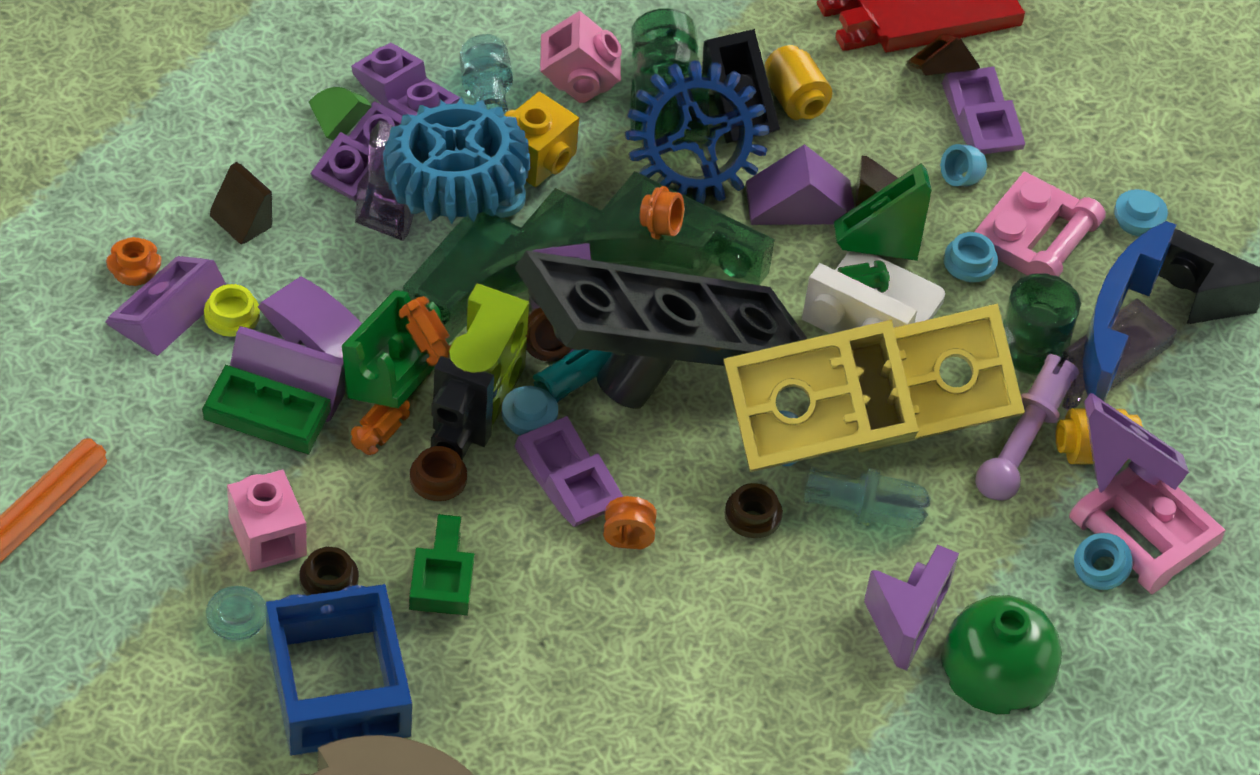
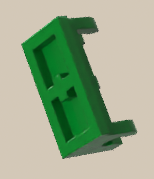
M394 290L342 344L348 399L399 408L434 370L435 366H430L425 361L430 357L427 351L424 353L420 352L405 326L409 324L408 319L404 318L401 320L399 317V310L411 301L409 292ZM431 301L426 306L429 312L434 309L442 321L438 306Z

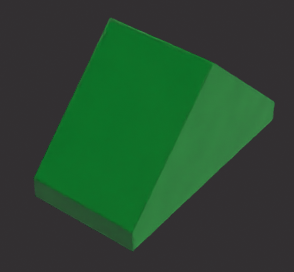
M920 163L834 221L836 242L842 250L918 261L932 192L928 171L924 165Z

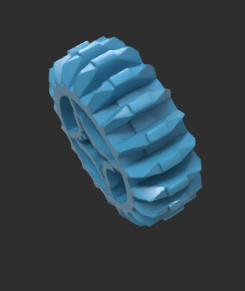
M462 97L457 104H445L440 99L437 107L430 109L424 105H419L417 115H402L401 125L390 128V137L385 142V150L383 151L385 180L388 182L389 190H392L397 203L408 205L411 214L425 211L430 222L439 216L448 217L451 224H453L457 217L466 216L475 222L477 214L482 212L495 216L498 205L512 206L513 197L516 194L523 193L524 184L530 170L528 140L525 138V131L520 130L516 117H506L502 107H494L488 110L483 100L478 101L474 105L465 104Z

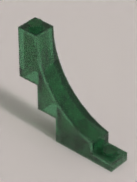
M634 171L602 210L555 188L522 227L497 215L490 216L484 212L477 214L475 222L471 221L467 216L463 217L404 284L403 291L409 292L411 300L425 296L430 302L433 301L438 306L442 323L450 335L446 341L450 343L467 326L468 298L477 283L513 296L528 290L515 269V266L526 250L533 251L535 249L588 243L591 260L701 277L711 264H714L733 278H743L755 285H760L770 271L775 239L683 194L681 195L684 199V218L679 233L676 236L660 235L659 240L653 239L647 227H643L640 223V207L645 195H651L655 188L664 185ZM668 188L669 192L679 193L673 189Z

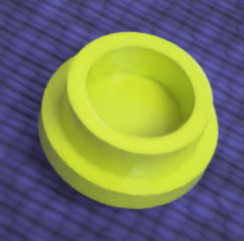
M227 284L220 286L211 293L210 298L205 303V323L213 332L222 336H236L240 326L253 330L260 319L259 303L252 293L241 285Z

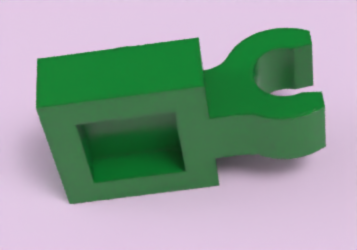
M438 514L434 549L416 547L409 595V610L468 616L475 553L459 552L462 516Z

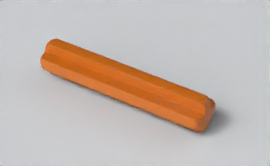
M91 438L81 440L0 515V563L106 465V451L102 445L97 444Z

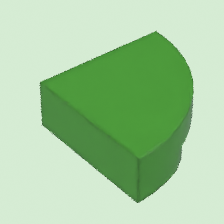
M342 87L327 88L316 94L308 102L326 138L335 140L340 132L347 135L372 107L364 96Z

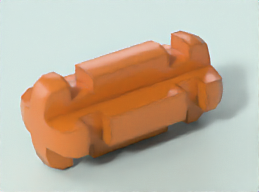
M422 296L404 305L399 310V317L401 320L404 318L408 319L409 324L405 326L420 352L424 353L427 351L430 356L425 361L430 366H436L441 356L449 358L451 345L449 346L446 339L450 335L436 311L433 309L429 312L426 305L430 304L429 299Z
M406 400L399 408L375 404L359 421L362 427L355 426L351 430L352 445L367 455L377 453L379 449L376 445H384L402 425L399 419L406 420L409 417V401Z

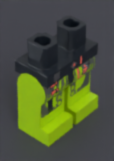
M478 283L475 285L468 298V332L453 341L449 351V358L441 356L434 367V392L431 416H433V429L435 431L431 437V447H448L454 450L463 460L472 443L482 447L486 446L492 435V425L502 410V402L505 396L513 390L526 365L529 301Z

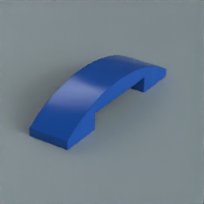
M1165 221L1142 234L1125 249L1108 272L1101 287L1084 344L1083 378L1087 396L1093 393L1105 402L1117 374L1129 335L1112 330V327L1129 289L1150 296L1165 261L1176 224Z

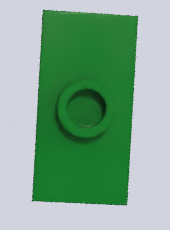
M225 364L202 408L203 420L309 455L331 411V399Z

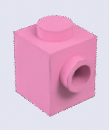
M283 469L264 475H251L239 482L227 485L228 518L250 572L307 556L306 521Z

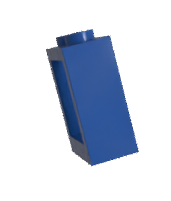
M385 584L368 587L355 585L344 588L341 591L308 596L294 594L286 596L281 600L266 602V636L290 756L318 752V747L352 737L379 735L400 738L411 737L412 699ZM373 632L385 687L298 700L287 645Z

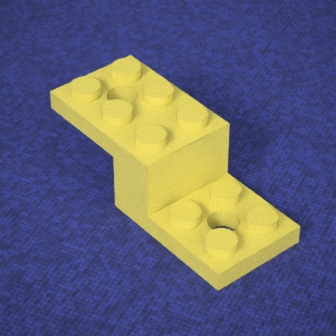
M998 304L895 328L893 327L892 320H887L724 359L750 472L853 448H858L859 453L1021 416L1025 413ZM959 357L969 364L972 375L971 380L966 385L952 387L941 379L940 366L947 358ZM797 387L807 394L810 406L803 416L788 418L778 411L776 398L783 389Z

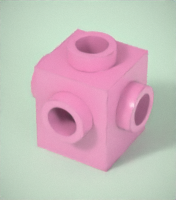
M579 10L541 34L540 72L548 77L558 90L565 91L579 103H585L598 94L609 91L616 83L621 81V44L610 31L600 28Z

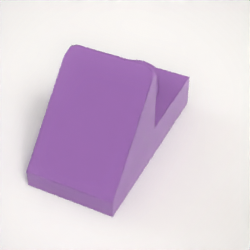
M1090 393L1084 404L1099 492L1102 493L1128 459L1131 460L1128 464L1131 470L1146 482L1156 485L1161 480L1176 490L1189 473L1183 454L1093 393Z
M937 544L927 565L920 562L916 563L907 583L878 570L870 572L864 603L897 667L908 670L951 586L959 553Z

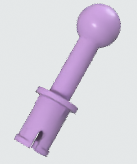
M1053 354L1047 355L1044 365L1027 393L1021 394L1025 413L1020 417L998 458L985 461L976 473V486L987 498L1007 500L1018 492L1021 483L1018 470L1020 463L1044 422L1056 423L1058 421L1060 413L1057 409L1072 382L1079 375V369L1073 363L1065 360L1060 369L1057 365L1061 357Z

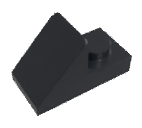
M755 29L703 41L702 77L707 76L708 68L713 62L721 64L719 81L722 83L732 71L738 72L741 77L734 91L738 93L748 85L753 86L756 93L745 102L747 108L756 104H762L766 109V112L761 116L752 118V124L769 126V134L779 131L780 126ZM701 88L702 99L714 96L718 114L733 111L728 101L720 94L707 88ZM739 126L732 128L731 131L724 134L726 144L738 141Z
M1175 228L1165 261L1158 276L1168 280L1177 288L1188 289L1196 293L1187 324L1257 313L1260 308V267Z

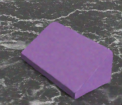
M177 256L115 310L105 322L128 339L158 356L204 314V306L211 293L218 287L226 285L214 260Z
M239 327L236 333L230 366L331 399V411L325 421L329 422L345 395L343 359L246 327Z

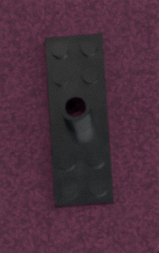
M527 250L515 266L516 271L529 289V296L541 307L554 327L555 336L561 343L574 350L588 349L612 352L598 372L597 382L603 392L612 400L632 409H639L644 406L676 360L725 366V358L808 339L772 288L768 286Z

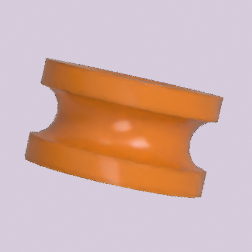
M633 496L618 497L610 501L605 509L606 523L604 524L603 536L606 542L613 547L638 550L650 546L655 539L656 530L654 524L656 523L657 511L654 505L645 499Z

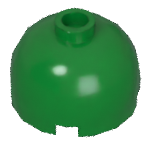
M992 595L968 605L953 620L949 627L940 658L942 668L944 666L945 673L950 679L949 685L957 696L974 708L1000 715L1010 714L1012 709H1023L1029 706L1028 710L1038 707L1053 692L1061 665L1062 649L1059 634L1044 611L1028 600L1011 595Z

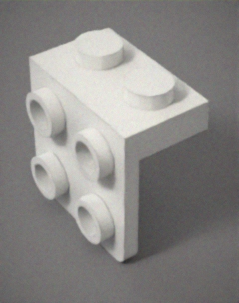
M849 251L835 270L819 263L809 276L802 320L830 334L887 320H892L893 327L895 328L932 319L944 302L945 291L941 286L876 255ZM874 261H883L890 276L888 290L881 293L877 288L873 289L838 272V268L867 262L870 267H874Z

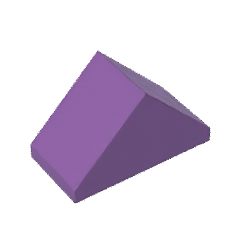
M805 144L746 181L751 225L834 224L835 220L855 208L850 179Z

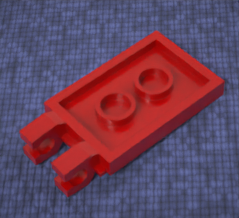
M817 0L816 2L823 17L840 14L839 20L844 29L837 30L835 38L842 51L880 43L884 51L888 53L928 45L941 34L965 38L1022 26L1025 17V11L1018 0Z

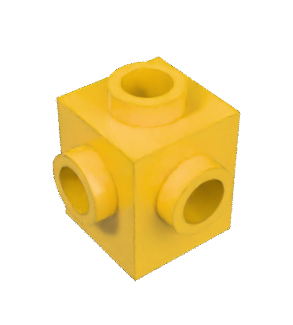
M538 91L519 108L509 110L504 114L506 117H516L520 130L525 131L530 154V170L528 171L526 182L535 188L551 174L556 175L563 171L570 159L576 154L580 117L542 92Z

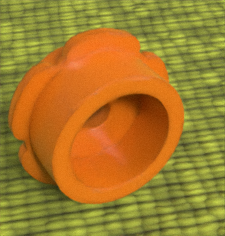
M666 186L655 188L651 195H645L640 207L641 225L647 227L648 231L651 232V237L656 240L661 239L663 235L676 236L679 233L684 218L683 196L681 193L669 192Z
M130 237L118 241L111 247V255H108L106 258L108 270L120 283L129 286H139L146 284L155 276L162 260L161 256L156 254L157 247L154 243L146 239Z

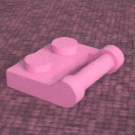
M1024 171L974 232L985 235L992 241L999 261L1046 286H1050L1055 283L1063 272L1062 264L1088 231L1093 232L1100 226L1106 217L1104 207L1095 199L1084 197L1079 200ZM1059 216L1069 221L1046 251L1038 253L1032 251Z
M1130 467L1117 474L1102 493L1096 488L1084 496L1069 514V518L1082 530L1089 528L1094 534L1109 533L1124 540L1132 554V569L1139 575L1137 582L1150 594L1160 590L1174 575L1221 544L1226 531L1179 487L1174 490L1161 480L1156 485H1152L1134 473ZM1113 507L1162 554L1154 559L1105 512Z

